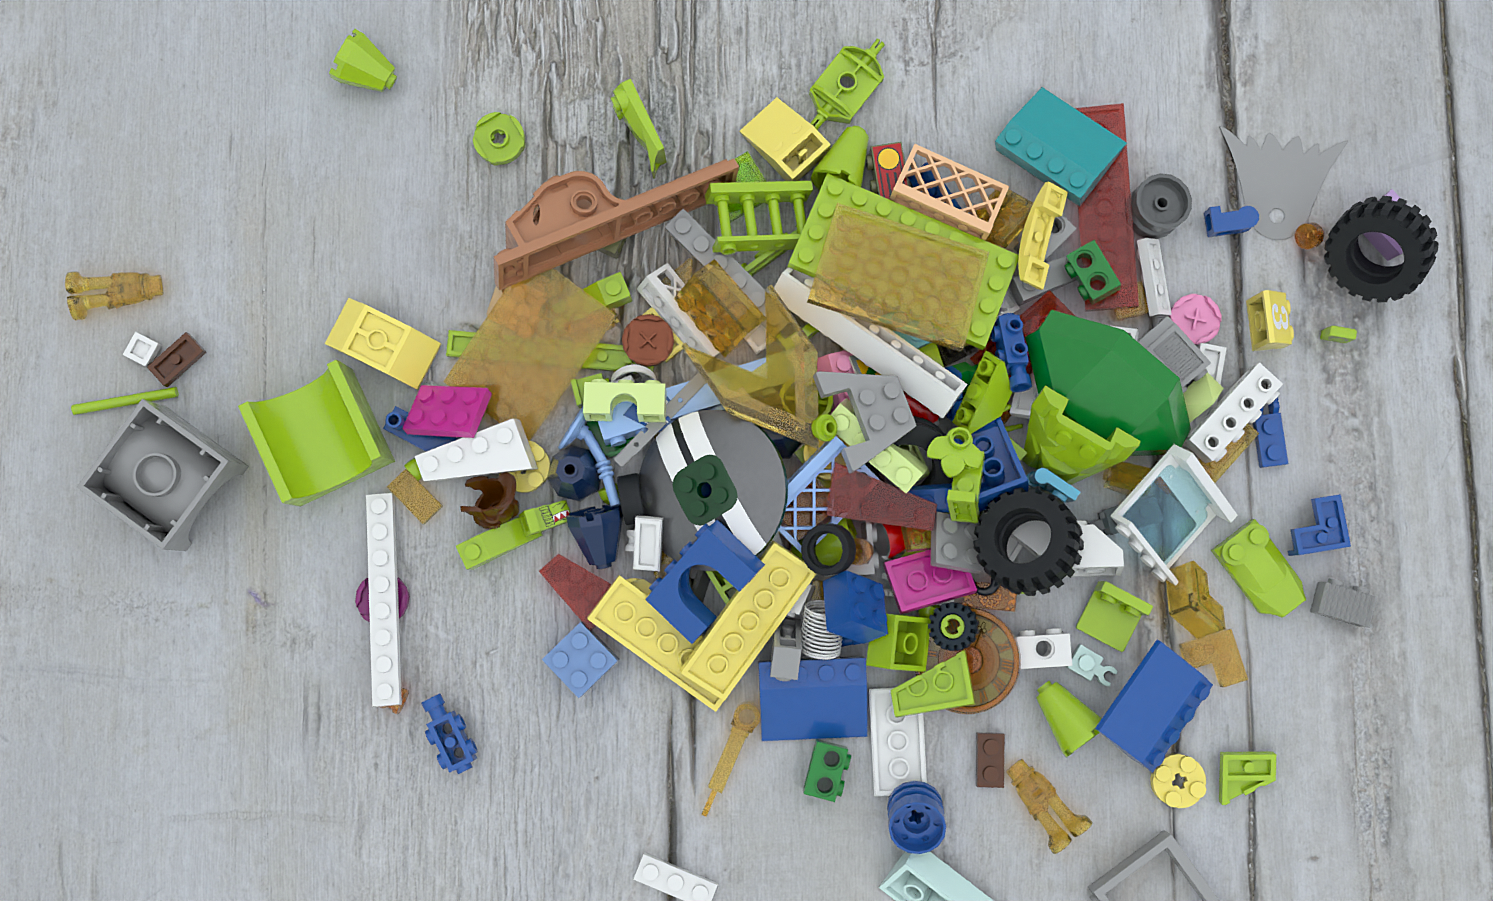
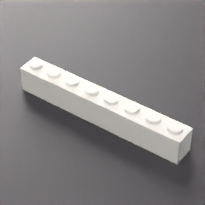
M789 267L782 272L770 295L772 298L798 315L803 321L815 327L824 336L839 344L845 351L860 359L866 366L871 367L884 376H898L903 391L929 408L931 412L939 415L941 418L945 417L968 384L822 281Z

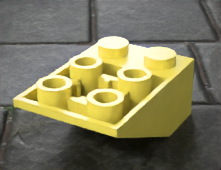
M777 97L739 131L785 181H799L821 161L831 146L813 125Z

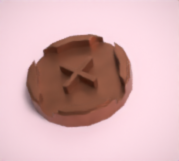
M651 314L640 315L625 327L622 336L623 349L634 363L645 367L657 366L666 361L672 353L674 346L673 331L668 323L659 316Z

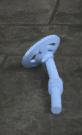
M582 406L561 440L558 449L565 448L576 438L579 440L584 439L597 462L595 465L596 468H599L597 473L600 474L599 479L603 480L610 506H619L621 504L613 480L614 471H611L613 467L609 466L611 461L607 460L593 433L585 425L586 420L583 415Z

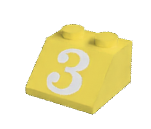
M1264 290L1246 300L1252 351L1282 349L1292 345L1294 330L1289 324L1288 315L1290 314L1291 306L1289 300H1286V293Z

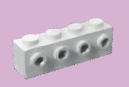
M1260 362L1251 366L1188 434L1184 445L1204 463L1218 462L1227 453L1225 447L1231 441L1235 443L1245 433L1243 428L1248 422L1251 424L1255 422L1262 414L1260 409L1266 403L1268 405L1271 404L1279 396L1280 393L1277 390L1283 383Z

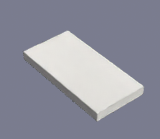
M895 687L868 688L874 796H890L896 787L905 782L921 781L927 783L923 713L895 717L890 691Z

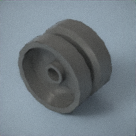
M1162 173L1149 176L1129 195L1125 203V217L1128 225L1136 234L1151 239L1166 237L1188 218L1192 210V197L1188 187L1179 178L1171 174Z

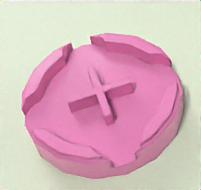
M1189 294L1181 297L1171 307L1172 315L1168 317L1176 323L1196 346L1200 343L1209 342L1218 334L1222 315L1218 305L1211 298Z

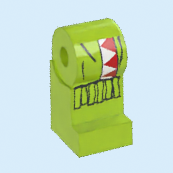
M562 500L550 505L523 511L519 514L525 536L529 537L567 523L566 516L569 515L570 509L567 500Z

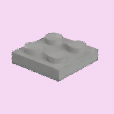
M942 512L931 514V566L974 574L983 572V567L976 558L979 553L974 550L973 543L974 540H978V537L974 535L975 526H980L981 521L979 520L978 523L951 521L950 514Z

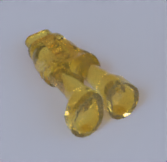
M67 272L65 278L66 291L73 295L67 296L68 308L72 318L76 321L85 319L88 315V310L92 308L107 306L108 310L118 309L122 306L143 302L146 299L152 300L153 296L163 295L161 275L150 276L148 273L120 272L106 277H83L79 272ZM107 289L105 294L78 295L85 291Z
M1020 759L1006 773L1013 780L1011 784L1015 786L1017 794L1027 807L1029 814L1032 815L1035 821L1038 819L1049 836V849L1053 854H1057L1071 843L1072 838L1049 814V805L1073 837L1083 834L1091 827L1093 822L1086 815L1074 814L1057 795L1052 783L1041 773L1034 771L1035 768L1033 766L1029 767L1023 759Z

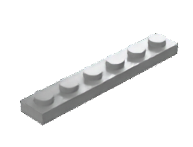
M684 209L665 226V229L775 339L794 321V318L731 255L713 252L712 247L716 240Z

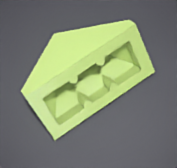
M1208 372L1198 381H1193L1187 387V391L1183 393L1189 422L1191 423L1213 405L1224 389Z

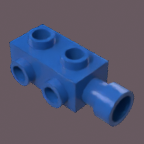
M1005 313L998 316L990 336L992 342H995L996 345L995 356L1005 362L1007 373L1011 375L1009 378L1011 391L1024 392L1032 388L1030 375L1026 371L1029 360L1027 355L1028 346L1025 343L1022 330L1023 322L1019 315Z
M440 693L421 703L425 713L428 712L432 719V722L426 724L428 730L425 731L429 743L431 745L436 744L440 752L437 755V760L443 770L447 768L449 773L456 770L460 774L473 767L471 762L477 759L476 753H478V749L473 739L467 738L464 731L466 724L460 714L456 715L455 710L449 713L446 712L443 706L445 701ZM446 723L451 725V733L445 732L444 726ZM458 747L462 748L464 752L463 757L456 755L455 751Z

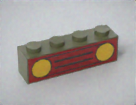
M902 142L871 146L869 155H866L867 171L872 170L873 180L869 181L870 191L887 199L890 198L905 165ZM908 177L904 178L902 184L909 186Z

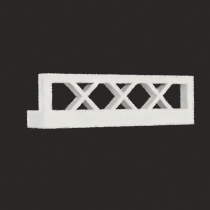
M668 263L646 276L637 287V290L648 304L668 323L672 331L684 343L686 350L701 368L708 365L718 354L733 343ZM665 273L671 281V286L664 285L658 277ZM676 294L684 296L687 300V306L680 305L676 300ZM693 315L700 316L704 321V326L697 325L693 320ZM709 334L717 336L722 345L716 348L709 340Z

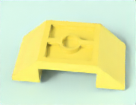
M348 298L325 342L326 345L417 390L442 345L420 331Z

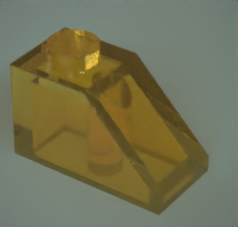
M1126 462L1118 463L1105 469L1103 474V480H1105L1104 488L1128 496L1152 468ZM1149 486L1146 488V490H1145L1140 496H1143V495H1146V494H1147V491H1148V489H1149Z

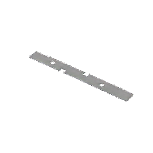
M698 372L666 405V417L672 418L708 382V379ZM679 398H682L683 401H682V402H678V399H679ZM649 422L645 426L648 428L647 432L644 434L640 431L614 458V461L623 468L666 425V422ZM635 442L639 443L638 447L634 446Z

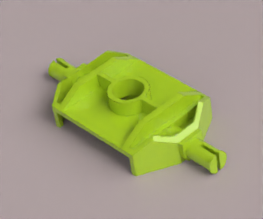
M876 39L869 49L866 48V50L855 46H844L810 88L809 95L817 110V115L810 124L817 130L827 120L850 124L857 111L880 82H883L884 74L876 59L877 54L885 46L882 41L880 42V39ZM843 77H850L853 79L854 85L851 88H844L840 84V80Z

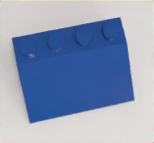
M1156 640L1095 729L1128 757L1153 773L1156 767L1160 766L1164 761L1165 754L1169 748L1178 741L1180 732L1185 725L1193 719L1200 703L1209 696L1213 684L1164 643Z
M840 657L828 660L800 659L798 680L791 679L790 681H780L775 677H770L771 660L758 661L762 741L868 737L865 657Z

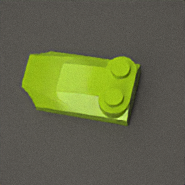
M630 78L620 83L613 90L614 96L610 98L613 104L612 107L618 120L624 119L636 140L648 152L652 177L656 179L659 167L667 163L665 150Z
M1255 519L1248 521L1211 550L1258 613L1272 614L1283 618L1306 601L1301 579L1269 538L1267 529Z

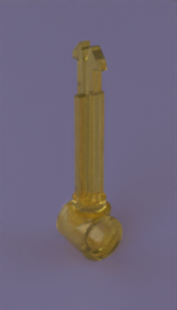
M742 702L734 710L733 719L730 723L733 725L730 730V736L708 784V788L712 790L701 814L705 817L710 810L716 793L722 794L745 739L748 738L749 733H753L754 728L759 724L760 711L752 702ZM750 709L755 715L753 721L750 723L742 722L739 718L742 710Z

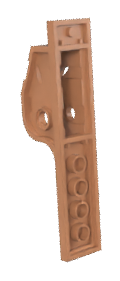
M725 159L627 200L613 196L601 179L589 172L573 171L562 176H553L533 193L534 197L520 211L516 210L505 222L506 249L493 256L494 282L498 290H502L671 220L682 209L690 212L707 205L705 193L709 184L736 182L739 165L735 159L729 161Z

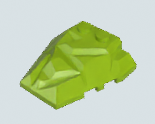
M1044 386L1031 405L1024 450L1027 454L1022 458V461L1028 466L1036 469H1048L1072 485L1127 460L1139 446L1140 440L1119 428H1116L1105 440L1062 415L1069 399Z

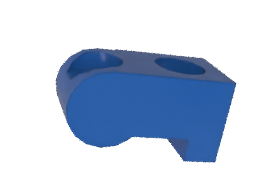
M1220 206L1209 207L1204 212L1207 237L1247 232L1258 223L1259 213L1252 206H1244L1238 211L1221 213Z

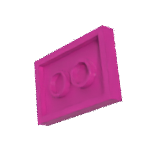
M421 385L402 429L410 435L474 438L492 393L488 388Z
M931 549L887 561L883 564L900 615L971 595L977 591L971 573L931 566Z

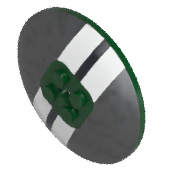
M701 410L684 415L673 421L658 434L650 445L639 473V486L645 515L663 517L662 551L673 560L679 561L682 558L679 552L690 541L693 544L698 539L695 534L705 523L710 526L716 520L721 522L757 556L772 541L785 515L788 499V480L779 450L767 433L757 424L733 412ZM706 482L712 488V492L707 498L701 493V488ZM694 565L691 567L703 571H716L706 565Z

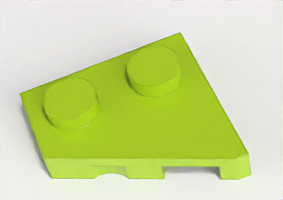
M1273 751L1220 752L1219 802L1222 805H1227L1231 799L1241 794L1246 796L1254 792L1259 786H1266L1276 781L1277 754Z

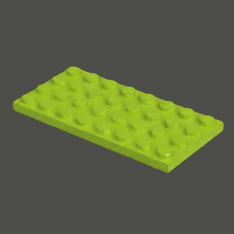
M827 173L787 267L983 350L986 347L1016 269L1019 255Z

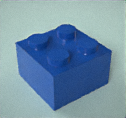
M847 570L823 581L827 632L862 644L888 634L883 584Z

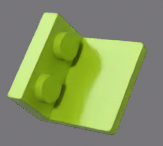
M1098 581L1076 624V629L1123 652L1141 616H1149L1153 606L1107 581Z

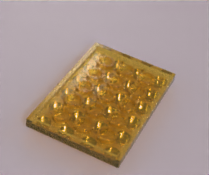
M837 203L807 303L961 352L966 342L989 252Z
M552 268L505 289L443 382L453 387L488 388L492 395L485 413L499 423L513 418L520 420L527 440L531 441L570 385L571 380L574 379L617 317V314Z

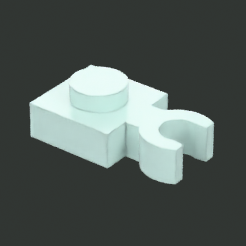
M1078 644L1072 655V666H1066L1089 681L1095 675L1098 682L1105 686H1110L1111 683L1104 679V673L1110 671L1113 674H1117V670L1114 667L1101 666L1100 664L1104 658L1081 644Z

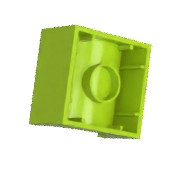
M338 360L328 363V369L324 374L295 391L259 402L247 401L238 406L279 498L284 504L301 507L395 462L353 369Z

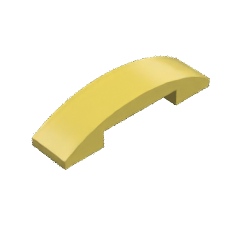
M1045 182L1031 207L1019 248L1018 269L1020 280L1039 290L1044 289L1050 266L1044 262L1054 219L1055 217L1062 216L1068 194L1067 191L1051 182Z

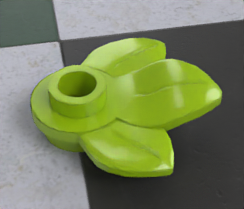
M963 427L953 428L946 436L936 437L927 450L928 458L941 460L942 470L949 478L959 475L965 465L978 469L982 459L980 450L972 444V435ZM961 439L963 444H957L954 440Z

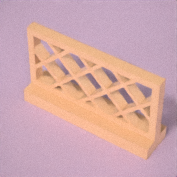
M914 144L889 200L986 241L1009 186ZM915 154L926 158L929 165L917 168L913 159ZM942 166L949 168L952 176L941 179L937 168ZM931 170L936 181L924 184L920 173ZM915 175L919 186L911 188L902 184L904 178ZM969 177L973 179L976 187L965 190L961 178ZM955 181L959 192L948 195L944 184ZM939 186L943 197L933 198L929 195L927 189ZM993 188L1001 193L998 198L989 200L984 189ZM979 191L983 203L972 206L968 194ZM962 197L967 208H955L951 200ZM986 207L990 216L988 222L978 218L975 210Z

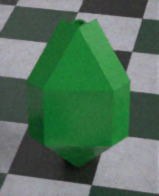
M1051 310L1037 331L1025 337L1038 394L1044 386H1047L1069 399L1062 415L1105 440L1116 428L1140 440L1139 446L1130 456L1165 455L1174 444L1182 447L1191 431L1180 378L1125 330Z

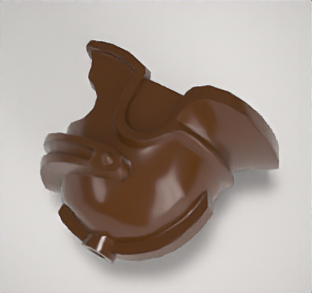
M504 472L498 478L489 479L486 476H478L466 480L465 487L482 491L475 506H460L461 512L473 515L476 524L485 529H497L501 524L510 521L518 515L520 506L519 502L515 499L516 479L514 475Z

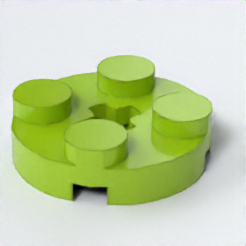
M492 112L483 116L477 122L473 136L474 147L478 154L492 165L508 164L517 159L521 152L524 151L526 145L525 133L520 122L514 116L501 114V112ZM496 133L506 135L502 144L492 142L495 140L494 135Z

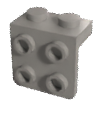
M864 521L861 523L864 562L863 564H852L847 571L860 576H870L875 574L876 569H879L878 553H873V543L877 542L876 526H872L871 521Z

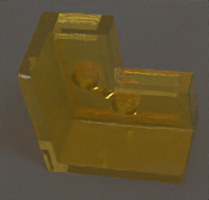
M1194 560L1169 569L1179 581L1175 586L1166 580L1169 615L1196 638L1225 630L1224 609L1209 594L1207 572Z

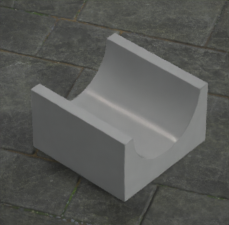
M142 399L77 485V488L161 549L187 551L192 544L189 540V532L200 510L222 485L237 475H243L249 466L166 406Z

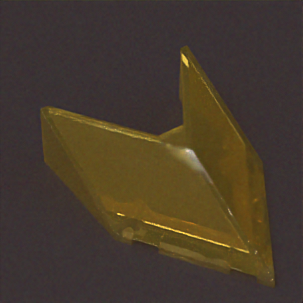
M772 284L765 291L766 362L751 372L693 349L687 343L681 345L684 353L727 413L819 450V439L812 433V423L818 417V389L813 375L817 372V350Z

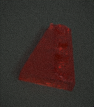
M834 461L826 508L827 516L933 531L937 508L936 503L909 492L905 493L895 486L857 470L849 474L847 466Z

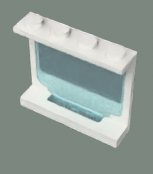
M1174 444L1111 514V517L1117 524L1116 530L1129 539L1128 545L1136 552L1141 553L1139 557L1141 561L1150 568H1153L1151 573L1161 582L1167 580L1176 586L1179 581L1169 570L1174 562L1216 515L1230 523L1238 515L1195 455Z

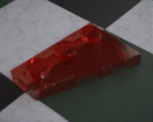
M558 554L539 572L586 627L592 631L596 625L589 621L587 617L611 584Z

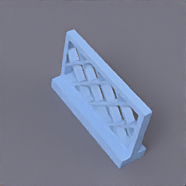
M837 436L831 441H825L788 479L787 506L793 501V507L786 506V511H793V526L780 525L778 531L800 552L802 545L797 541V530H810L815 527L816 511H831V521L828 524H838L880 481L864 464L860 467L861 469L855 472H865L872 479L865 487L854 488V473H851L850 488H835V473L848 472V469H835V457L843 448L847 447ZM831 462V469H824ZM820 473H831V488H816V477ZM812 482V488H806ZM850 491V502L845 507H835V492ZM854 491H860V492L854 497ZM801 492H812V507H797V496ZM816 492H831V507H816ZM835 510H841V511L835 516ZM797 511H812V526H797ZM786 530H793V537ZM823 534L822 536H820V537L818 538L817 542H816V545H817L827 534Z

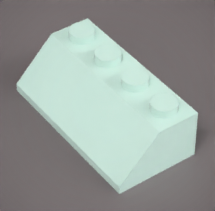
M904 852L879 887L895 901H993V899L931 852L922 854Z

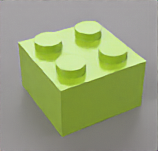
M886 613L888 634L868 643L866 665L892 670L926 672L930 637L928 624L931 623V620L924 617Z

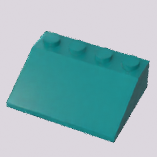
M1043 87L1009 121L995 140L996 151L1042 182H1051L1067 191V198L1079 207L1127 145V142Z

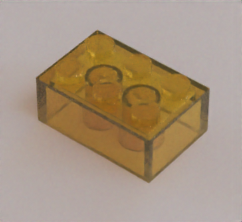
M715 259L694 273L674 297L679 308L690 317L698 330L703 332L724 358L740 347L767 319Z

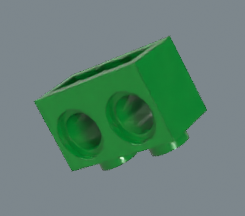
M1095 240L1066 255L1067 264L1064 265V268L1071 279L1075 277L1080 286L1077 289L1084 301L1089 300L1091 305H1094L1120 290L1121 283ZM1081 258H1087L1092 264L1088 268H1081L1077 265V261ZM1094 280H1101L1105 287L1097 291L1091 288L1090 283Z
M819 739L815 740L803 787L805 795L832 802L836 801L837 796H842L845 781L841 780L843 769L848 770L851 761V755L847 754V747ZM835 751L838 753L839 758L835 764L829 765L824 762V756L827 752ZM823 777L832 780L830 789L822 791L817 787L818 781Z

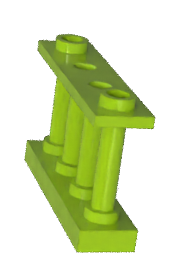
M812 181L710 183L705 193L706 204H714L718 207L721 236L716 238L712 247L713 252L730 255L741 251L794 250L806 224L804 202L808 200L813 191ZM790 202L793 204L798 234H783L778 203ZM740 203V205H743L747 236H732L728 204ZM754 203H765L768 205L773 235H758Z

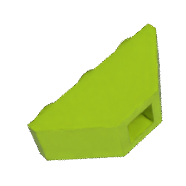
M985 351L952 423L967 429L972 434L1002 415L1012 394L1004 361Z

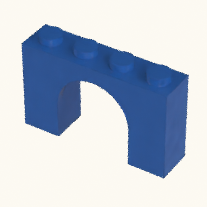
M718 520L710 526L705 523L697 531L695 536L698 539L693 544L690 541L679 552L682 558L679 561L674 559L665 568L664 572L667 575L663 579L659 577L649 587L652 592L645 599L691 644L717 618L694 595L689 584L691 567L694 565L712 567L740 592L765 566L757 556Z

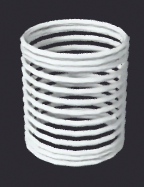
M824 600L807 602L804 605L801 644L810 651L823 654L809 652L803 647L801 652L815 659L828 660L838 657L841 654L842 636L823 634L830 633L827 630H823L827 629L824 626L826 625V622H824L826 621L825 613L815 612H825V609L809 610L811 608H825ZM810 643H814V644H818V645L831 646V647H820V646L812 645V644H810ZM805 644H807V645H809V646H811V647H813V648H818V649H824V650L836 649V650H835V651H819V650H815V649L809 648V647H807Z

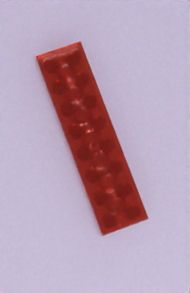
M1124 103L1075 108L1127 142ZM1126 145L1082 205L1078 206L1080 247L1095 240L1121 283L1119 291L1094 305H1091L1089 300L1084 301L1085 312L1139 307ZM1081 258L1082 268L1091 266L1092 263L1089 259ZM1094 280L1090 283L1092 289L1099 291L1105 287V284L1101 280Z

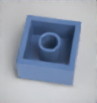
M583 621L565 636L542 660L580 698L620 659Z

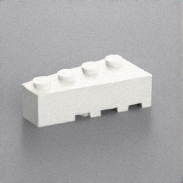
M514 418L476 432L474 438L463 437L415 456L423 481L431 482L538 469L522 423Z

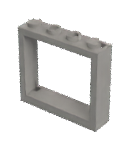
M1165 830L1088 886L1093 894L1090 896L1092 901H1110L1105 895L1108 891L1163 850H1166L1202 901H1219L1174 837Z

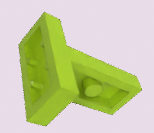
M980 451L982 459L978 469L965 465L963 471L953 477L952 489L948 490L947 495L951 521L978 523L979 521L978 503L985 459L984 451Z

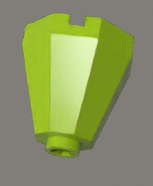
M354 29L352 31L353 37L351 35L347 36L335 56L333 62L338 66L336 70L330 69V77L339 83L383 92L386 88L391 89L397 79V76L394 74L395 67L364 33Z

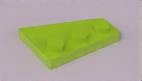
M965 650L949 660L939 663L927 672L917 675L890 690L894 715L897 718L975 704Z

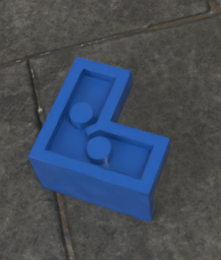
M1341 494L1311 499L1316 525L1290 529L1294 550H1289L1288 556L1351 547Z

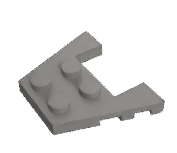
M822 371L816 372L813 375L821 398L847 392L866 441L841 450L849 474L854 473L917 426L898 376Z

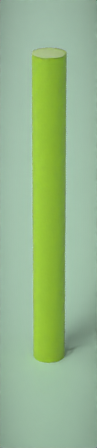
M177 387L74 404L71 406V411L73 415L135 405L139 404L142 399L152 402L175 398L179 396Z

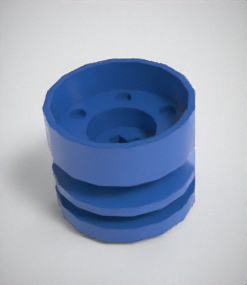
M921 781L905 782L893 790L887 804L888 828L892 841L898 848L907 853L914 854L927 853L938 847L944 839L946 832L944 807L938 791L933 786Z

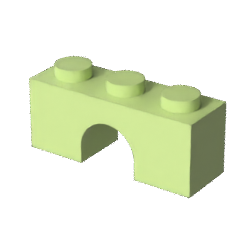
M594 379L592 382H585L583 415L586 421H612L613 410L616 405L628 401L637 406L639 422H666V385L661 384L657 380L634 383L632 380L624 379L619 380L618 383H608L603 379Z

